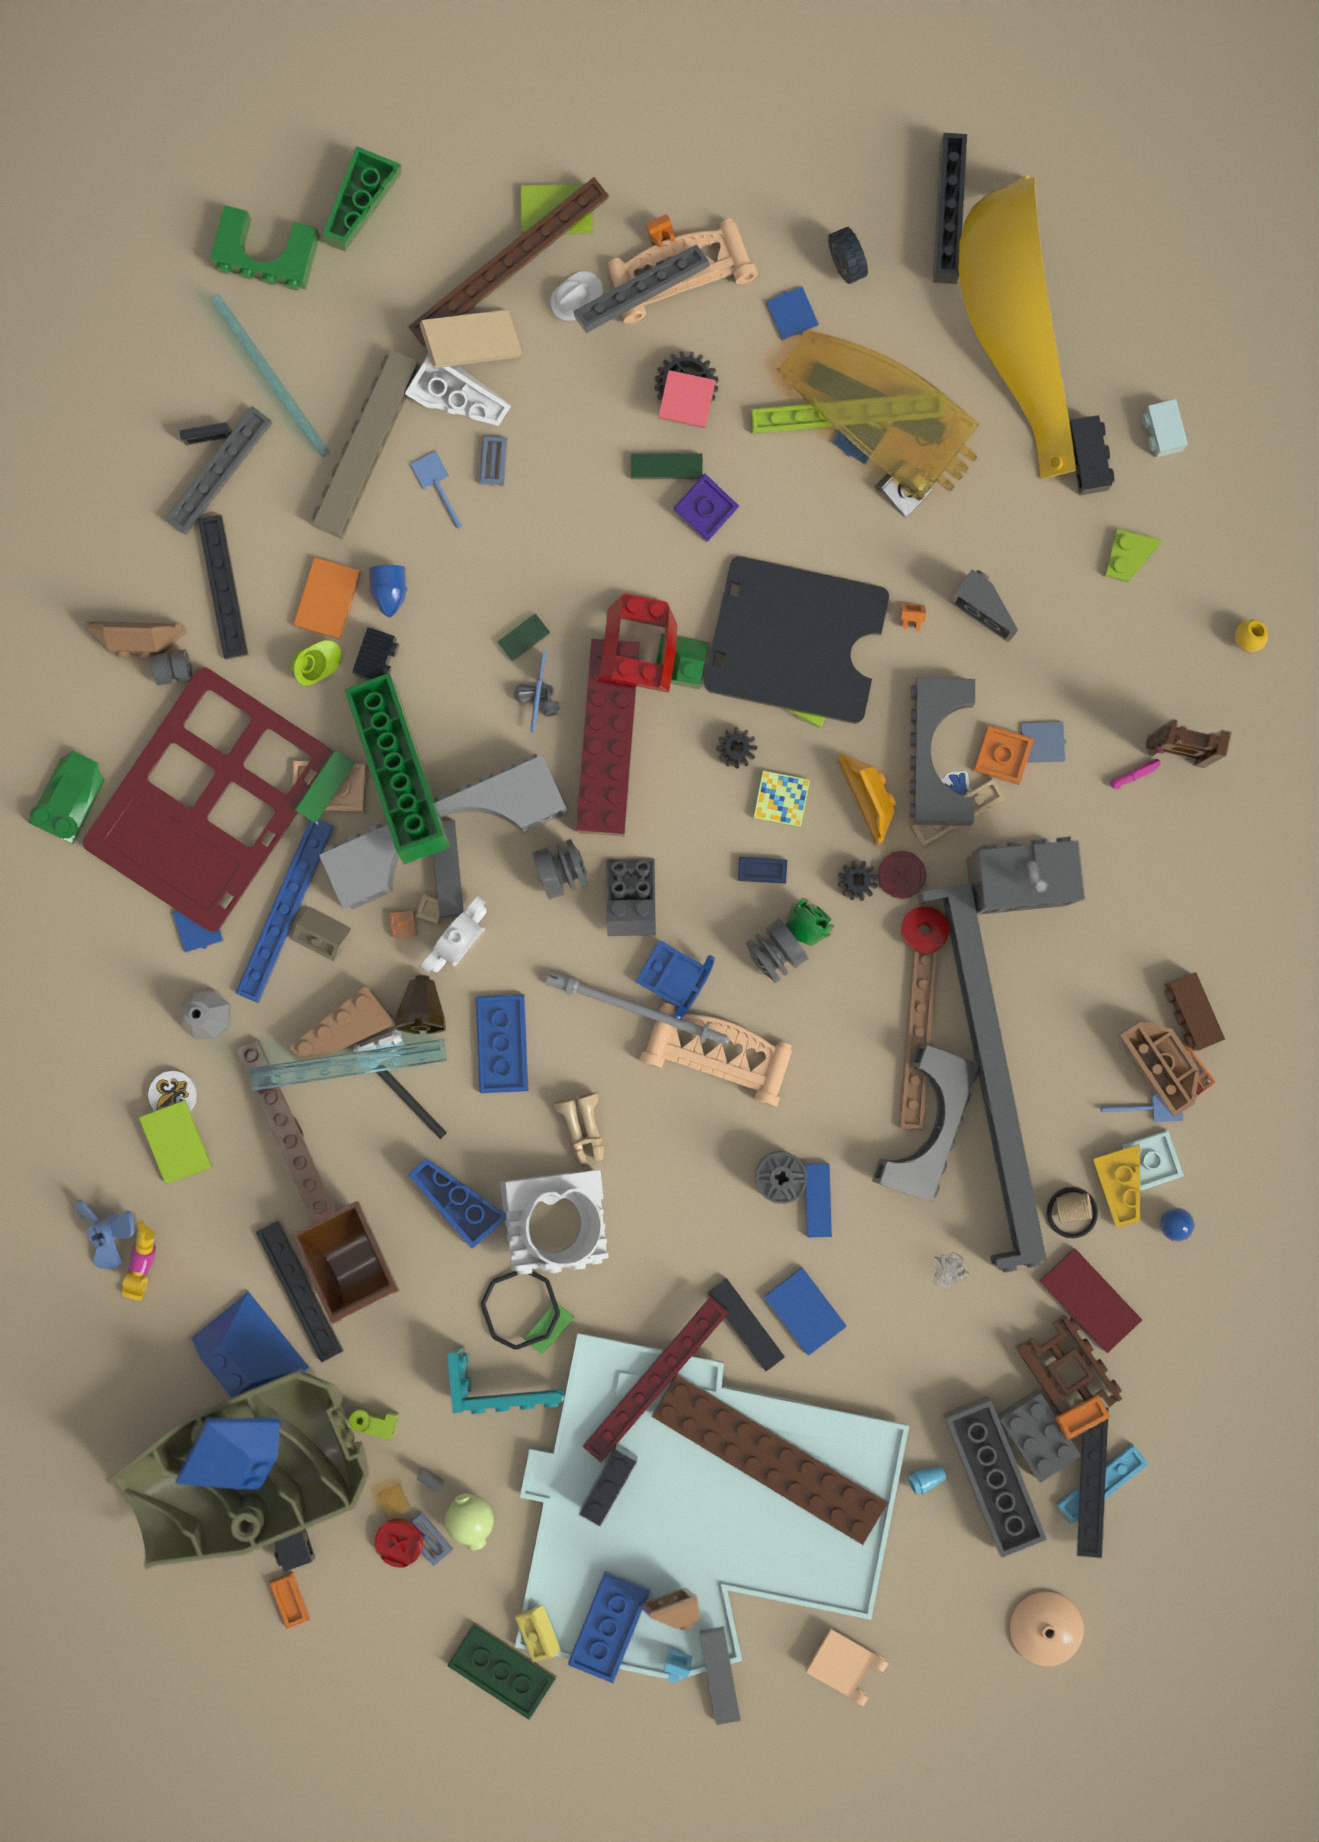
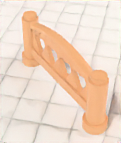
M733 219L722 221L720 229L717 231L694 232L677 236L673 242L670 239L662 241L663 247L654 245L626 263L622 262L621 258L611 260L608 263V271L614 287L617 288L635 278L634 272L636 270H643L646 266L653 268L658 262H665L667 259L678 255L696 244L700 249L704 246L710 247L712 243L720 245L717 262L707 257L709 260L708 268L621 314L624 323H634L646 316L644 305L730 275L734 276L737 284H744L754 280L758 276L756 266L750 262L740 232Z
M663 1003L659 1011L673 1016L677 1007ZM685 1014L681 1019L703 1027L707 1022H710L711 1030L726 1034L733 1045L740 1044L743 1047L742 1053L727 1064L722 1043L704 1056L699 1035L681 1048L677 1028L655 1021L646 1051H642L639 1061L662 1068L666 1059L757 1090L754 1100L777 1107L780 1099L777 1096L792 1053V1045L778 1041L777 1045L774 1046L759 1035L735 1023L710 1016ZM749 1048L754 1049L756 1053L763 1052L766 1055V1059L751 1072L746 1057V1051Z

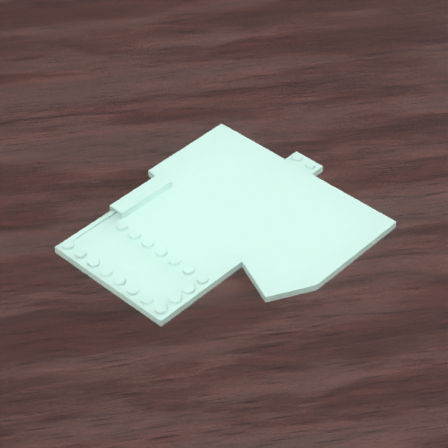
M578 1332L554 1452L530 1447L520 1498L544 1502L522 1612L537 1606H544L561 1649L555 1656L570 1658L604 1571L650 1589L646 1602L685 1587L697 1596L700 1621L694 1622V1626L689 1629H675L650 1618L642 1610L619 1668L668 1679L670 1674L664 1671L669 1648L693 1656L688 1677L706 1672L700 1630L724 1626L730 1664L742 1661L728 1591L871 1620L909 1424L816 1406L805 1401L726 1385L722 1386L724 1362L692 1356L678 1374L888 1501L887 1506L865 1543L861 1545L654 1419L652 1414L670 1386V1382L618 1442L619 1446L638 1456L637 1463L599 1527L580 1516L579 1510L612 1451L602 1462H599L582 1446L664 1349ZM519 1628L515 1648L528 1650Z

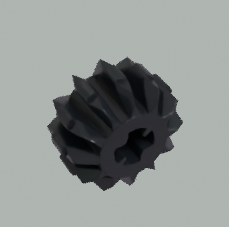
M739 728L734 729L733 736L729 730H726L725 735L728 739L719 737L718 741L724 745L717 746L716 751L724 752L719 756V760L728 758L725 766L729 767L731 762L734 761L735 769H739V761L747 767L749 763L746 757L750 760L755 759V755L749 751H756L757 746L749 745L755 741V738L752 736L746 739L748 730H744L742 736L739 735ZM733 743H735L737 746H743L741 748V753L738 754L737 751H731V749L733 748Z
M853 860L851 862L852 869L846 864L843 866L847 874H838L839 878L845 879V881L837 884L838 887L846 886L842 895L845 896L849 891L852 892L850 895V900L852 901L855 899L856 894H858L859 900L863 901V892L871 897L873 893L868 887L873 889L878 887L876 883L871 882V880L877 879L878 875L870 876L869 874L873 871L874 867L870 866L867 870L864 869L866 861H862L858 868L857 862ZM853 875L863 877L861 881L862 887L859 884L857 886L853 885Z

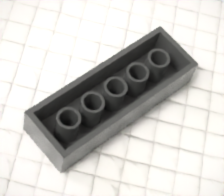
M986 1396L942 1414L1000 1557L1003 1558L1047 1540L991 1399Z

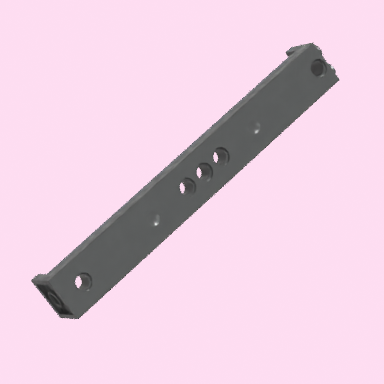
M971 883L924 891L917 895L919 904L943 900L975 1062L979 1064L977 1068L1014 1250L991 1255V1264L997 1269L1002 1270V1272L1015 1271L1019 1265H1026L1027 1268L1040 1266L1041 1261L1047 1260Z

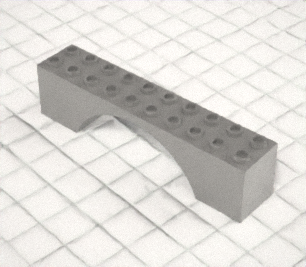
M537 754L523 759L524 763L515 767L514 764L502 768V773L494 777L492 774L480 778V783L474 786L470 784L461 786L457 789L458 793L448 796V794H444L434 799L440 818L461 812L489 813L508 820L524 833L563 816L568 811L543 756L538 757ZM381 824L374 825L368 829L369 833L362 836L359 834L352 835L345 839L347 843L337 846V844L327 846L323 849L324 853L319 855L343 909L351 911L393 892V879L400 857L396 852L388 824L385 826Z

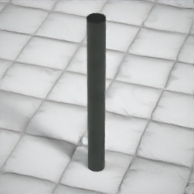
M381 1063L374 1068V1071L439 1139L447 1134L438 1122Z

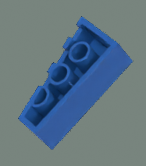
M425 1159L408 1174L471 1249L506 1220L504 1212L429 1159Z

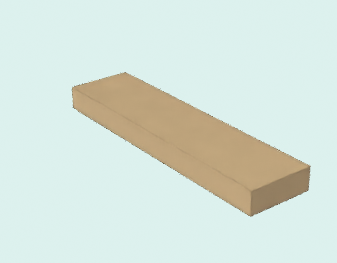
M994 778L963 795L974 798V817L1006 799ZM913 825L911 829L921 846L925 847L959 826Z

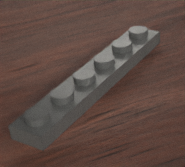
M696 244L574 310V317L583 330L588 333L708 268L709 260Z
M252 406L165 520L186 535L273 422Z

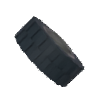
M846 226L829 234L828 243L831 256L842 279L846 283L851 284L867 277L868 265L866 257L853 230Z

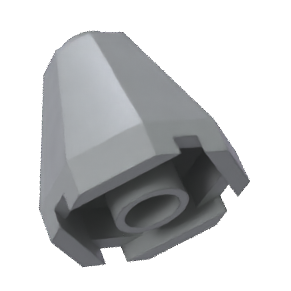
M215 990L194 991L180 1005V1025L194 1039H217L230 1025V1004Z

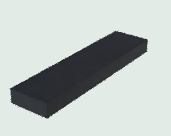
M727 1278L707 1292L709 1296L729 1312L725 1318L765 1371H768L785 1358L779 1347Z

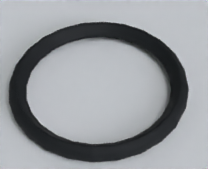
M1076 1187L1061 1189L1052 1196L1047 1206V1219L1050 1226L1057 1234L1065 1238L1074 1239L1085 1236L1093 1229L1098 1218L1095 1200L1089 1194L1093 1209V1217L1089 1226L1079 1233H1066L1056 1226L1052 1218V1207L1056 1198L1068 1192L1086 1194L1088 1192Z

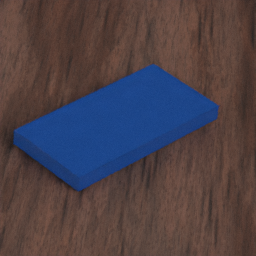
M525 995L476 997L480 1093L529 1091Z
M604 1571L567 1665L614 1683L642 1613L640 1604L646 1602L650 1589Z

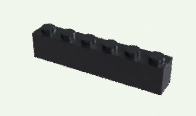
M943 133L940 143L933 283L957 284L959 278V242L963 226L967 134Z

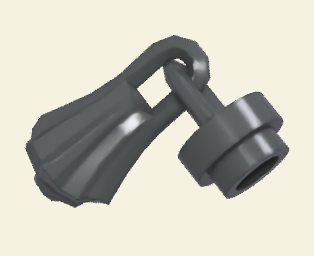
M520 684L515 689L514 698L523 705L535 699L536 686ZM547 684L541 685V689H546V694H540L539 699H547V702L540 704L541 712L544 713V716H555L558 714L560 706L558 701H551L554 688Z

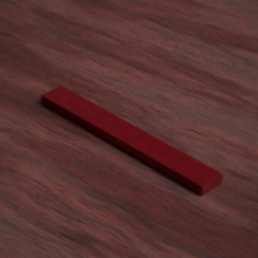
M710 1296L582 1447L599 1462H602L729 1312Z

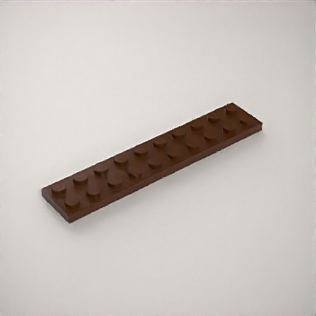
M678 1373L652 1414L654 1419L861 1545L865 1543L888 1504V1501Z

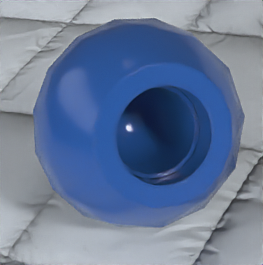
M1174 1207L1166 1210L1161 1216L1160 1229L1169 1240L1179 1242L1190 1237L1194 1229V1220L1191 1214L1183 1208Z

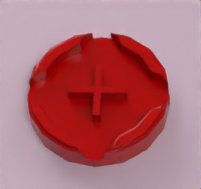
M394 1518L386 1521L378 1529L375 1536V1548L381 1555L380 1558L386 1564L392 1567L404 1568L414 1563L420 1557L423 1550V1537L414 1523L407 1519Z

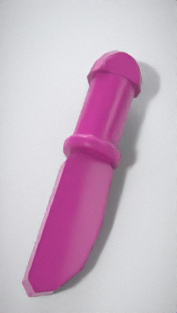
M1154 759L1133 770H1129L1128 773L1118 778H1113L1110 786L1113 789H1119L1121 786L1155 771L1161 762L1159 759Z

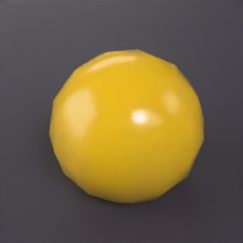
M1249 619L1238 625L1235 630L1234 639L1240 649L1251 653L1264 648L1269 634L1266 626L1261 621Z

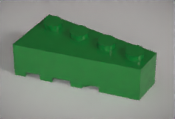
M356 146L322 234L323 243L343 251L347 250L400 176L401 164Z

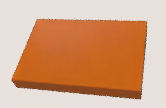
M314 557L294 626L340 640L361 571Z

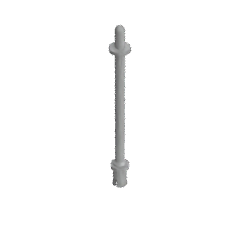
M551 970L549 972L550 977H547V986L561 989L567 995L579 993L701 1036L700 1042L703 1044L706 1038L722 1044H727L730 1041L729 1036L711 1030L710 1022H707L703 1027L683 1019L677 1020L666 1013L580 984L577 977L574 976L567 977Z

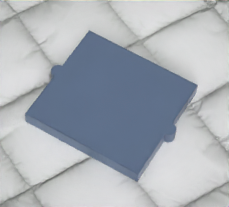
M1063 722L1021 723V735L1034 739L1027 763L1065 762L1064 744H1066L1067 740L1064 739Z

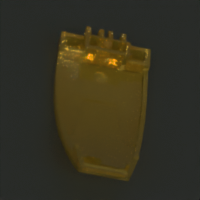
M807 330L777 368L790 389L794 388L837 430L901 483V487L918 501L927 494L935 482L948 491L953 490L954 485L942 473L946 471L953 478L960 480L963 477L960 471L967 472L968 466L956 456L958 452L970 461H975L977 455L964 444L980 423L926 379L879 352L838 337Z

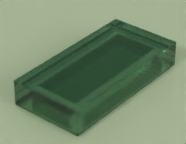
M535 613L500 639L498 644L513 662L548 636L550 631Z

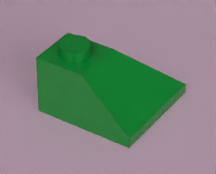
M663 633L661 634L656 664L660 665L665 635ZM677 636L671 684L700 689L709 642Z

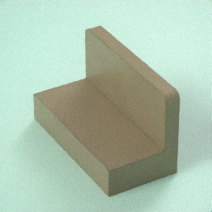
M309 907L296 923L291 940L335 961L342 943L350 933L351 928Z

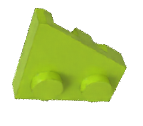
M1117 529L1104 577L1128 582L1158 548L1162 540Z

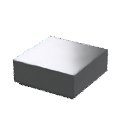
M424 1467L416 1478L417 1481L435 1492L439 1490L444 1481Z

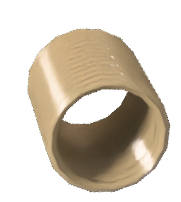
M1088 1193L1056 1198L1058 1216L1061 1223L1092 1219Z

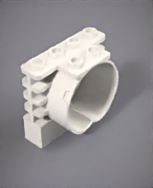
M592 1169L500 1181L503 1211L506 1212L505 1223L510 1249L508 1250L511 1259L510 1270L517 1271L518 1275L530 1274L534 1268H541V1271H547V1273H557L562 1271V1267L571 1268V1270L586 1268L585 1264L603 1263L602 1259L609 1258L606 1251L605 1223H603L604 1210L601 1205L603 1190L600 1170ZM566 1198L576 1206L581 1220L579 1235L575 1242L564 1251L558 1253L543 1252L532 1244L529 1236L531 1212L539 1201L552 1205L559 1199Z

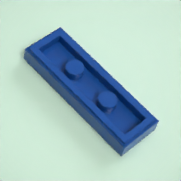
M805 1164L807 1172V1238L832 1237L830 1164Z

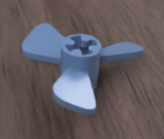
M82 1200L76 1201V1212L92 1225L88 1229V1238L97 1247L93 1259L94 1265L104 1269L119 1267L122 1261L114 1240L117 1238L128 1239L134 1234L131 1212L125 1211L120 1216L112 1213L99 1220Z

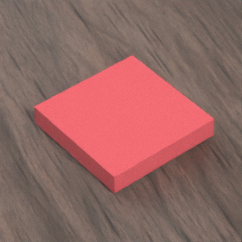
M669 370L658 419L705 429L716 380Z

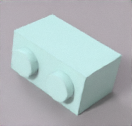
M1174 399L1149 405L1142 415V422L1144 428H1148L1150 435L1148 445L1150 450L1154 451L1155 458L1183 451L1188 446L1177 400Z

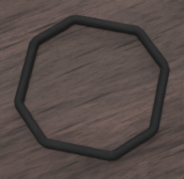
M517 1271L493 1279L481 1301V1308L491 1337L495 1341L514 1350L548 1339L560 1316V1310L550 1281L534 1271L529 1275L545 1282L555 1310V1316L545 1335L515 1345L495 1334L485 1304L494 1285L517 1276Z

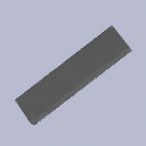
M455 820L442 821L450 848L434 854L440 918L459 916L464 912Z
M724 1626L700 1630L716 1725L741 1721Z

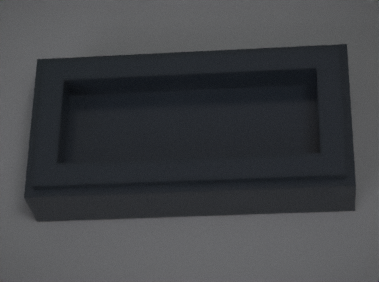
M227 422L179 430L180 438L185 445L226 439L232 433Z

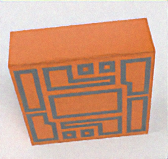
M414 911L390 913L392 937L417 935Z

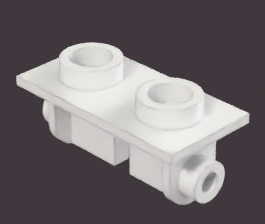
M397 1029L355 1044V1049H353L356 1058L359 1060L360 1067L407 1051L401 1032L397 1031Z

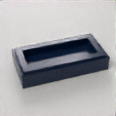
M739 857L738 881L786 884L787 860Z

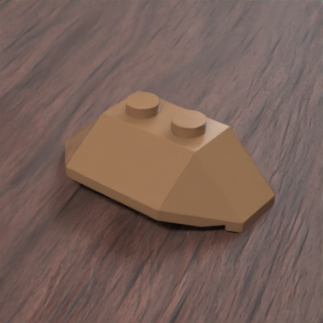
M85 621V626L106 649L115 654L116 658L123 659L130 658V655H139L141 659H151V656L154 654L165 653L186 633V627L182 624Z
M1138 1022L1119 1035L1129 1058L1155 1097L1173 1117L1195 1104L1199 1068L1173 1029Z

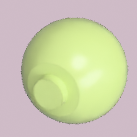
M468 1493L458 1495L449 1505L445 1514V1527L449 1536L457 1543L467 1545L468 1550L471 1551L478 1550L486 1545L485 1538L491 1533L494 1524V1515L490 1505L484 1499L475 1495H469Z

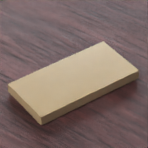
M509 310L426 319L420 322L433 368L517 358L522 355Z

